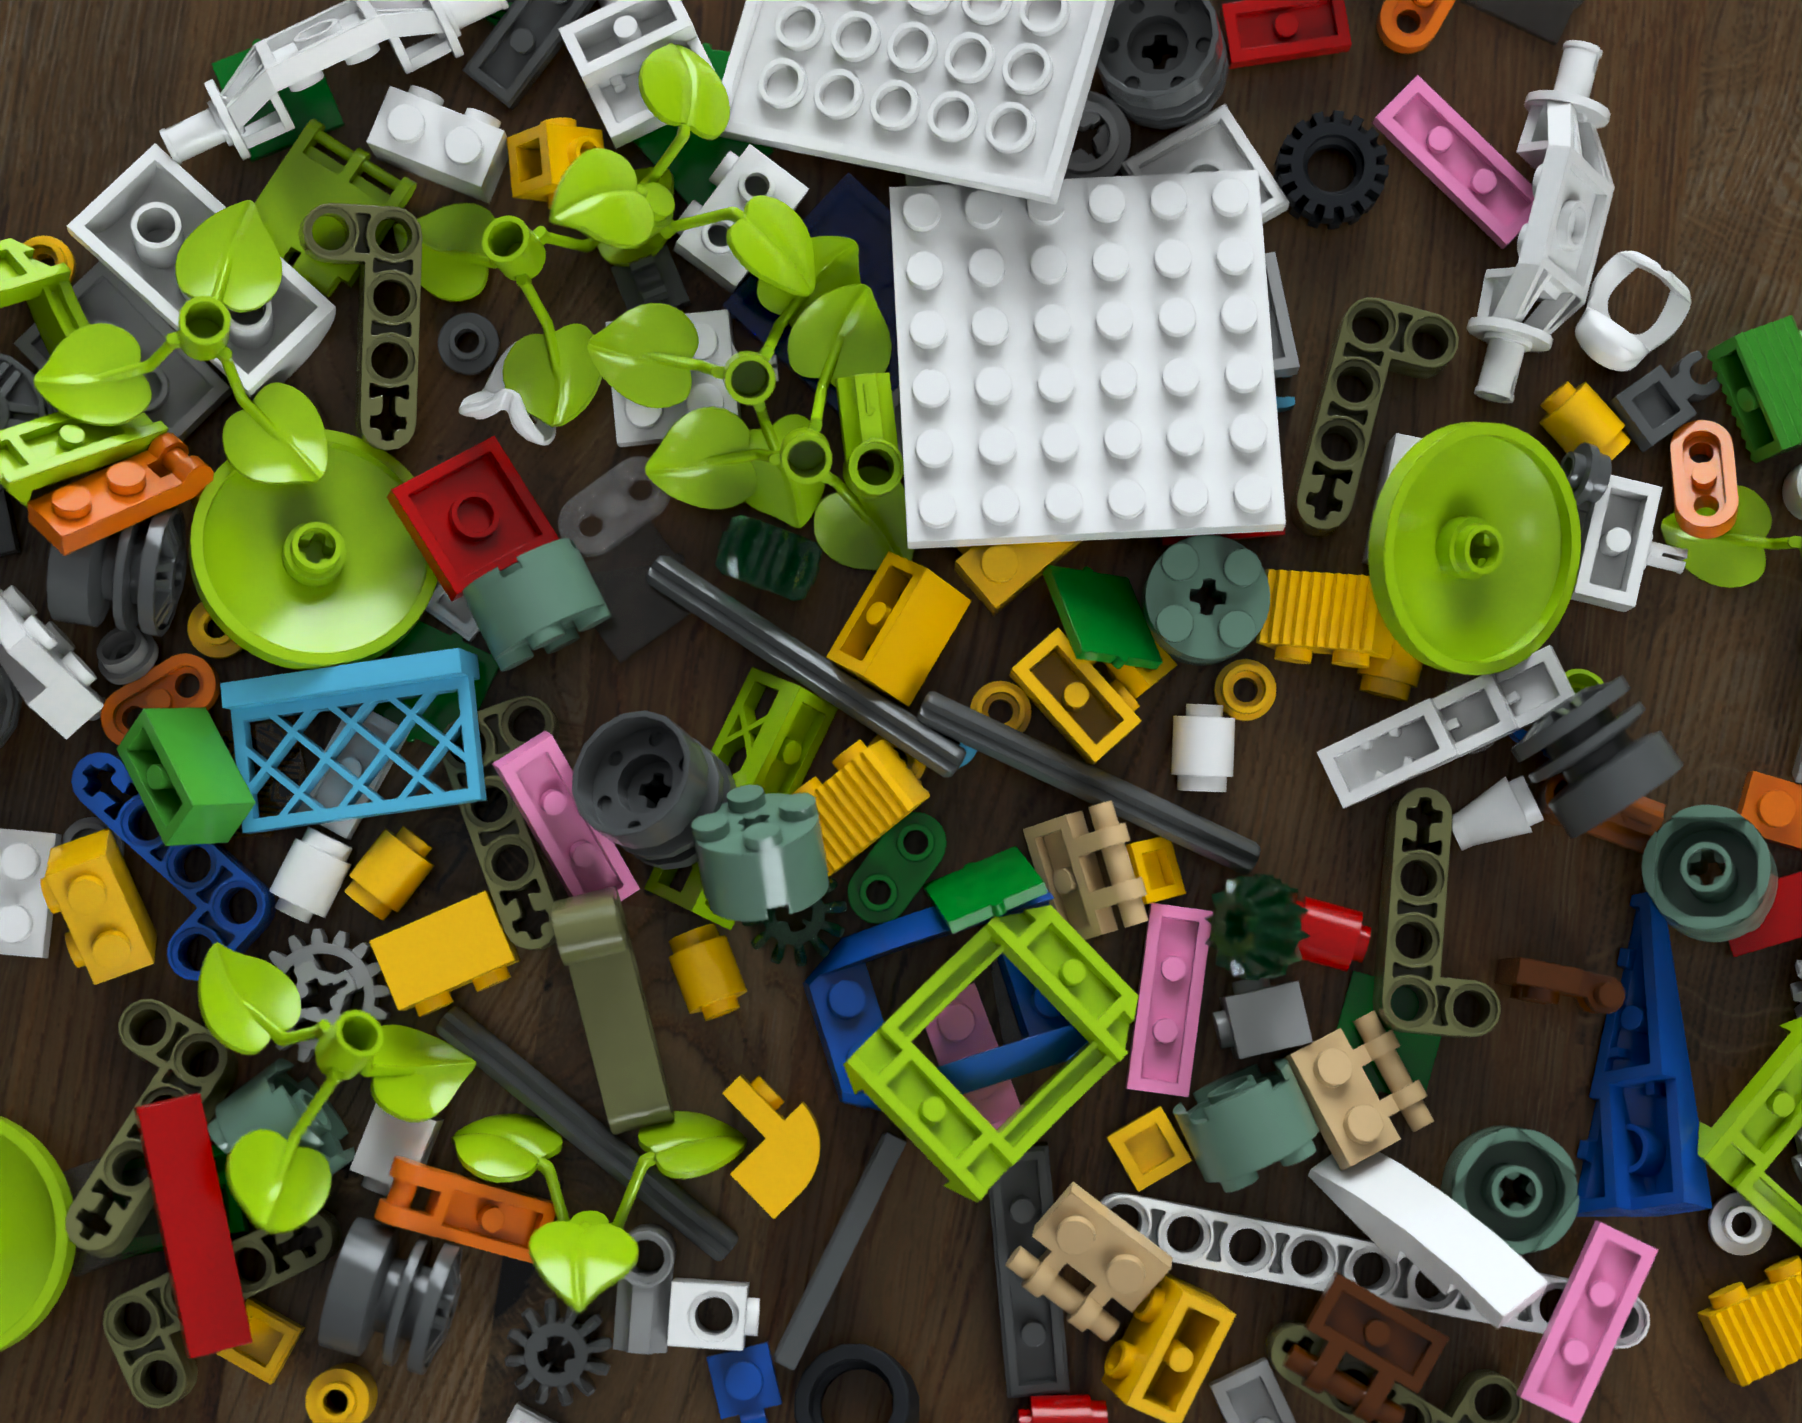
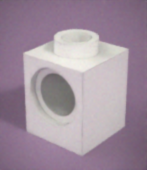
M376 1103L349 1170L364 1175L361 1186L378 1194L388 1196L394 1179L388 1175L394 1156L408 1158L426 1165L444 1119L435 1116L423 1122H407L388 1114Z
M675 1277L671 1282L667 1346L743 1351L746 1335L758 1336L760 1298L749 1297L750 1282ZM710 1297H718L725 1300L732 1309V1323L720 1331H712L705 1328L698 1318V1306L703 1300Z

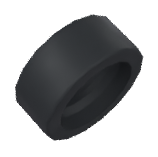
M841 1344L821 1353L804 1370L795 1391L794 1417L796 1422L825 1423L822 1417V1400L828 1386L845 1372L850 1370H868L878 1374L887 1383L891 1392L893 1409L889 1423L919 1422V1394L911 1375L896 1359L866 1344Z

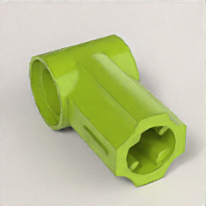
M867 373L835 379L845 460L843 464L845 484L853 494L861 498L875 499L882 497L899 484L904 474L903 458L898 449L890 373ZM876 453L884 458L889 468V475L884 484L879 486L869 485L861 479L857 470L861 455Z

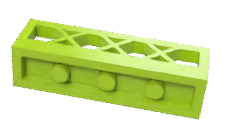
M752 667L711 751L728 766L734 752L745 747L747 754L741 770L732 775L736 787L758 785L764 789L765 794L791 795L800 788L838 708L797 684ZM769 688L778 692L768 714L756 721L755 709L765 689ZM698 862L692 864V871L681 892L669 887L678 868L663 870L654 867L644 889L726 929H732L736 920L720 917L710 909L708 899H706L703 892Z

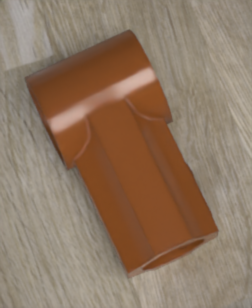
M1560 773L1541 781L1535 789L1534 799L1543 819L1551 825L1562 827L1548 806V803L1553 798L1556 785L1561 780L1566 781ZM1643 796L1585 833L1643 855L1647 842L1654 832H1657L1662 826L1666 805Z

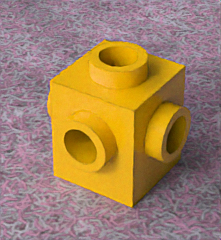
M561 117L544 120L538 126L507 137L512 198L548 202V209L551 210L558 184L572 162L585 151L594 148L604 149L603 131L600 129L577 127L575 119Z

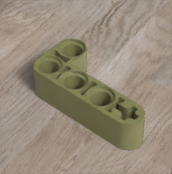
M341 203L321 204L311 210L300 224L299 240L305 253L314 260L324 263L360 265L355 400L356 432L364 442L373 448L380 450L399 449L407 444L414 435L417 419L422 263L421 225L413 214L399 207ZM330 216L336 218L343 225L346 236L343 245L339 249L330 251L316 244L313 239L312 228L313 223L319 217ZM390 219L397 221L404 227L407 234V243L402 252L396 254L387 253L377 244L375 231L382 220ZM381 282H393L401 287L404 292L405 305L400 314L396 316L384 315L374 305V290ZM381 343L394 345L403 356L402 370L391 379L381 377L372 367V352ZM369 385L381 389L403 386V398L398 396L389 397L390 415L400 417L401 426L400 429L391 430L386 441L381 440L382 434L379 429L370 428V417L380 415L382 412L383 395L370 398Z
M1372 297L1357 300L1349 307L1335 333L1290 503L1292 522L1301 533L1309 537L1322 538L1331 535L1347 519L1354 502L1387 372L1391 371L1422 379L1436 376L1452 360L1458 349L1459 336L1455 326L1449 319L1433 312ZM1360 317H1368L1375 320L1381 328L1382 340L1374 344L1360 341L1354 335L1352 329L1353 320ZM1418 333H1428L1434 336L1441 347L1440 358L1428 360L1420 357L1413 349L1412 336ZM1345 375L1359 378L1366 387V399L1358 403L1343 399L1337 390V379ZM1330 433L1345 437L1351 447L1350 459L1336 462L1327 458L1321 448L1322 437ZM1324 478L1336 479L1329 487L1326 505L1335 509V511H1330L1323 520H1319L1314 517L1315 507L1306 504V502L1312 501L1320 492Z
M527 695L477 711L479 732L485 737L487 746L485 754L482 756L486 791L496 788L504 792L508 804L505 814L499 820L487 823L482 821L477 814V802L459 804L505 934L518 947L536 951L547 949L556 943L551 909L554 901L558 900L539 845L492 763L525 743L517 740L514 735L513 726L518 715L526 710L540 711L545 719L544 730L552 734L555 741H557L560 727L559 720L553 709L539 698ZM455 721L448 724L447 727L444 729L443 733L445 735L452 727V725L455 723ZM449 749L442 760L453 790L467 789L466 766ZM509 847H521L528 856V869L523 877L518 880L506 881L498 872V857ZM537 883L541 891L540 893H529V900L535 911L548 913L549 921L541 925L542 936L536 939L533 933L520 931L519 923L527 919V912L523 901L515 898L508 902L506 894L509 892L526 891Z
M1427 787L1416 788L1395 799L1389 807L1386 817L1374 971L1373 1010H1375L1385 1028L1399 1033L1452 1038L1482 1036L1491 1031L1499 1020L1501 1013L1500 1000L1495 991L1487 984L1479 981L1441 977L1452 810L1445 796L1439 791ZM1420 803L1422 814L1431 816L1432 824L1420 829L1418 847L1430 845L1431 852L1422 849L1403 852L1402 845L1407 846L1414 843L1417 838V824L1412 820L1406 819V812L1416 808ZM1406 863L1418 864L1428 875V887L1422 896L1410 895L1401 884L1400 874ZM1404 924L1414 926L1423 936L1424 946L1422 952L1415 959L1402 955L1396 946L1395 938L1397 931ZM1400 986L1410 988L1415 992L1419 1000L1418 1012L1408 1022L1399 1019L1391 1009L1392 994ZM1462 992L1472 994L1480 1004V1017L1471 1027L1463 1026L1454 1016V1001Z
M613 886L554 901L551 909L554 934L564 966L568 965L612 1134L615 1135L675 1120L672 1100L617 887Z
M140 999L130 1004L123 1011L118 1022V1034L122 1043L143 1062L158 1070L135 1107L197 1092L201 1094L205 1118L208 1124L215 1114L217 1104L224 1100L237 1077L238 1060L235 1053L220 1043L208 1029L160 1001ZM153 1019H164L166 1021L164 1037L152 1046H142L139 1042V1034L142 1027ZM213 1049L218 1051L219 1063L217 1068L205 1077H194L191 1073V1065L194 1058L204 1050ZM134 1109L70 1206L66 1216V1232L69 1239L77 1247L99 1258H113L124 1253L155 1208L148 1175L142 1183L136 1186H125L122 1180V1172L125 1165L136 1157H144ZM110 1189L125 1200L130 1201L126 1209L106 1197ZM96 1216L105 1219L112 1225L110 1232L106 1236L96 1233L89 1227L91 1221Z
M321 1208L313 1218L304 1224L308 1229L318 1226L322 1231L323 1238L315 1242L317 1253H315L311 1246H305L284 1255V1251L279 1244L301 1235L304 1232L303 1225L291 1232L275 1233L276 1240L272 1237L273 1233H267L260 1228L233 1241L232 1246L244 1300L325 1262L335 1255L341 1245L342 1230L334 1214ZM246 1247L255 1248L265 1257L266 1273L260 1281H251L245 1278L239 1270V1256ZM286 1262L290 1265L289 1269L286 1268ZM168 1272L119 1295L110 1302L103 1317L105 1335L132 1394L137 1401L152 1408L166 1407L185 1397L192 1391L198 1376L195 1358L189 1359L186 1357ZM131 1302L142 1304L150 1312L151 1326L144 1336L136 1335L126 1326L125 1310ZM156 1360L167 1361L176 1370L178 1379L173 1392H162L152 1383L150 1372Z
M1285 1320L1276 1324L1268 1333L1265 1341V1355L1269 1364L1283 1378L1353 1423H1366L1351 1414L1352 1406L1338 1400L1324 1390L1320 1394L1311 1391L1301 1385L1302 1377L1282 1366L1287 1354L1281 1348L1287 1339L1297 1343L1303 1335L1306 1336L1303 1346L1313 1355L1320 1351L1325 1339L1304 1327L1305 1323L1298 1320ZM1345 1352L1337 1366V1369L1341 1371L1347 1369L1360 1370L1364 1377V1384L1369 1381L1375 1368ZM1476 1369L1467 1373L1457 1385L1443 1410L1435 1407L1397 1381H1395L1387 1398L1399 1405L1404 1403L1414 1405L1417 1411L1416 1423H1517L1523 1409L1522 1398L1516 1395L1518 1387L1507 1377L1490 1369ZM1488 1384H1498L1503 1392L1501 1408L1490 1416H1480L1475 1409L1477 1392ZM1373 1419L1370 1423H1379V1422H1377L1376 1420Z

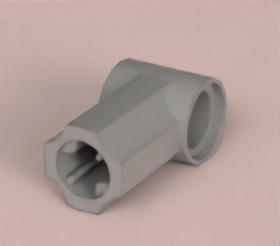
M652 1223L641 1224L630 1230L628 1234L636 1242L646 1239L656 1242L663 1250L665 1260L655 1270L646 1271L635 1265L631 1272L617 1282L613 1349L637 1354L667 1353L671 1282L673 1281L674 1262L677 1255L676 1242L671 1233L662 1226Z

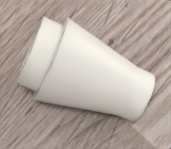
M1523 775L1509 782L1505 776L1460 811L1452 814V832L1461 851L1475 845L1531 833L1530 826L1544 819Z

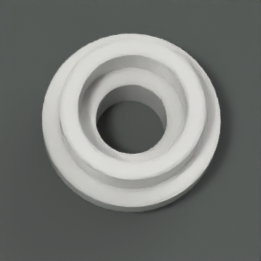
M1738 1192L1724 1195L1712 1206L1713 1209L1710 1210L1708 1217V1229L1711 1238L1722 1250L1734 1255H1750L1759 1251L1769 1240L1772 1232V1223ZM1745 1212L1751 1219V1228L1747 1234L1738 1236L1732 1229V1220L1738 1213Z

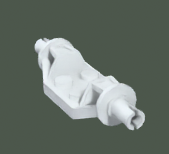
M345 0L255 43L221 93L213 79L204 83L211 98L207 102L208 109L166 129H160L159 133L172 159L179 165L223 142H227L229 147L235 145L242 160H246L252 157L249 148L295 128L278 91L289 87L291 92L304 90L316 84L324 77L322 70L345 60L347 65H354L365 61L378 53L380 50L378 43L387 39L406 75L449 52H452L454 57L458 58L464 55L457 38L461 36L459 29L501 9L505 10L509 8L507 0ZM437 33V35L405 49L399 38ZM271 100L276 111L243 127Z
M1565 41L1554 89L1529 92L1525 99L1524 106L1529 111L1519 141L1517 153L1536 169L1532 183L1534 201L1528 223L1522 226L1518 236L1517 252L1519 259L1516 267L1486 269L1477 317H1472L1468 321L1466 328L1469 334L1488 343L1478 385L1474 391V394L1485 400L1505 404L1513 403L1514 391L1524 352H1545L1550 350L1553 343L1551 334L1586 302L1615 187L1597 132V128L1605 127L1609 123L1611 113L1601 103L1589 99L1603 50H1600L1599 46L1585 41ZM1536 301L1541 302L1529 318L1522 323Z

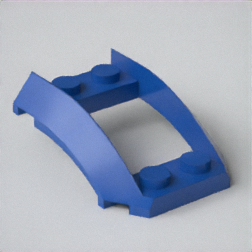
M1048 891L1045 895L1007 910L1002 916L1022 913L1026 909L1047 906L1054 897ZM934 906L841 938L802 983L839 1101L864 1109L868 1107L882 1111L863 1090L856 1094L854 1093L843 1065L884 1024L865 963L951 935L952 932ZM993 917L988 918V919H986V920H984V921H981V922H979V923H977V924H974V925H972V926H970V927H967V928H965V929H963V930H960V931H964V930H967V929H970V928H973V927H977V926L986 924V923H988ZM1003 953L997 957L1023 1039L936 1067L962 1095L1066 1062L1088 1042Z

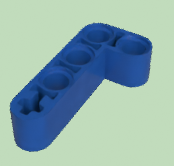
M96 752L85 756L77 763L72 773L71 783L73 792L78 799L197 907L173 934L168 943L167 958L174 972L184 979L199 980L200 971L190 964L187 952L192 940L201 935L208 937L213 944L218 942L228 949L244 954L268 928L275 917L276 901L274 894L269 891L268 886L220 843L165 846L160 835L152 840L144 839L138 825L141 815L147 809L120 757L109 753ZM101 770L114 773L110 779L112 783L122 793L133 797L124 803L115 795L99 791L102 784L96 776ZM202 847L210 855L211 868L205 878L201 881L193 882L185 874L184 862L191 851ZM248 889L256 897L257 910L251 920L240 924L230 914V900L238 891Z

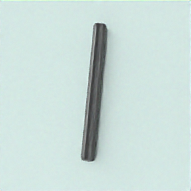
M660 555L649 568L645 579L647 584L942 777L949 778L959 769L966 755L964 748L943 734L925 726L915 716L670 556Z
M935 691L929 692L925 696L919 708L917 720L930 729L1092 805L1112 800L1118 817L1235 872L1249 875L1259 859L1261 849L1256 842Z
M452 1007L446 1012L436 1026L438 1035L453 1047L475 1060L476 1066L627 1188L641 1154L616 1134L613 1135L609 1128L462 1008ZM654 1165L646 1171L636 1196L712 1259L719 1262L725 1259L737 1244L738 1234L669 1177L662 1174Z

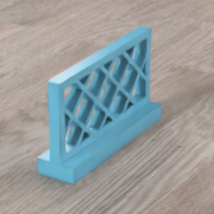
M453 648L220 683L222 708L231 711L236 766L256 802L242 822V832L253 834L487 801L474 680L480 679L478 655L461 648ZM458 692L460 716L445 735L422 715L437 695ZM420 697L413 708L403 701ZM391 702L407 716L385 743L362 724L378 703ZM360 706L354 716H351L344 710V708ZM332 711L347 725L329 749L325 751L306 736L304 731L319 712ZM301 715L294 725L284 718ZM272 719L288 732L268 760L253 749L250 722ZM416 723L440 741L419 770L395 751ZM356 732L380 750L360 778L336 760ZM461 733L464 749L455 743ZM297 741L320 758V761L301 786L297 785L277 768ZM449 749L465 762L467 789L444 791L428 778ZM390 758L413 778L397 799L385 800L369 785ZM254 762L261 767L256 776ZM331 767L350 782L353 787L338 807L326 808L313 798L310 793ZM270 776H272L294 795L279 815L260 818L257 794ZM422 785L432 792V794L415 796ZM362 794L373 801L355 804ZM303 802L313 809L312 811L296 813Z

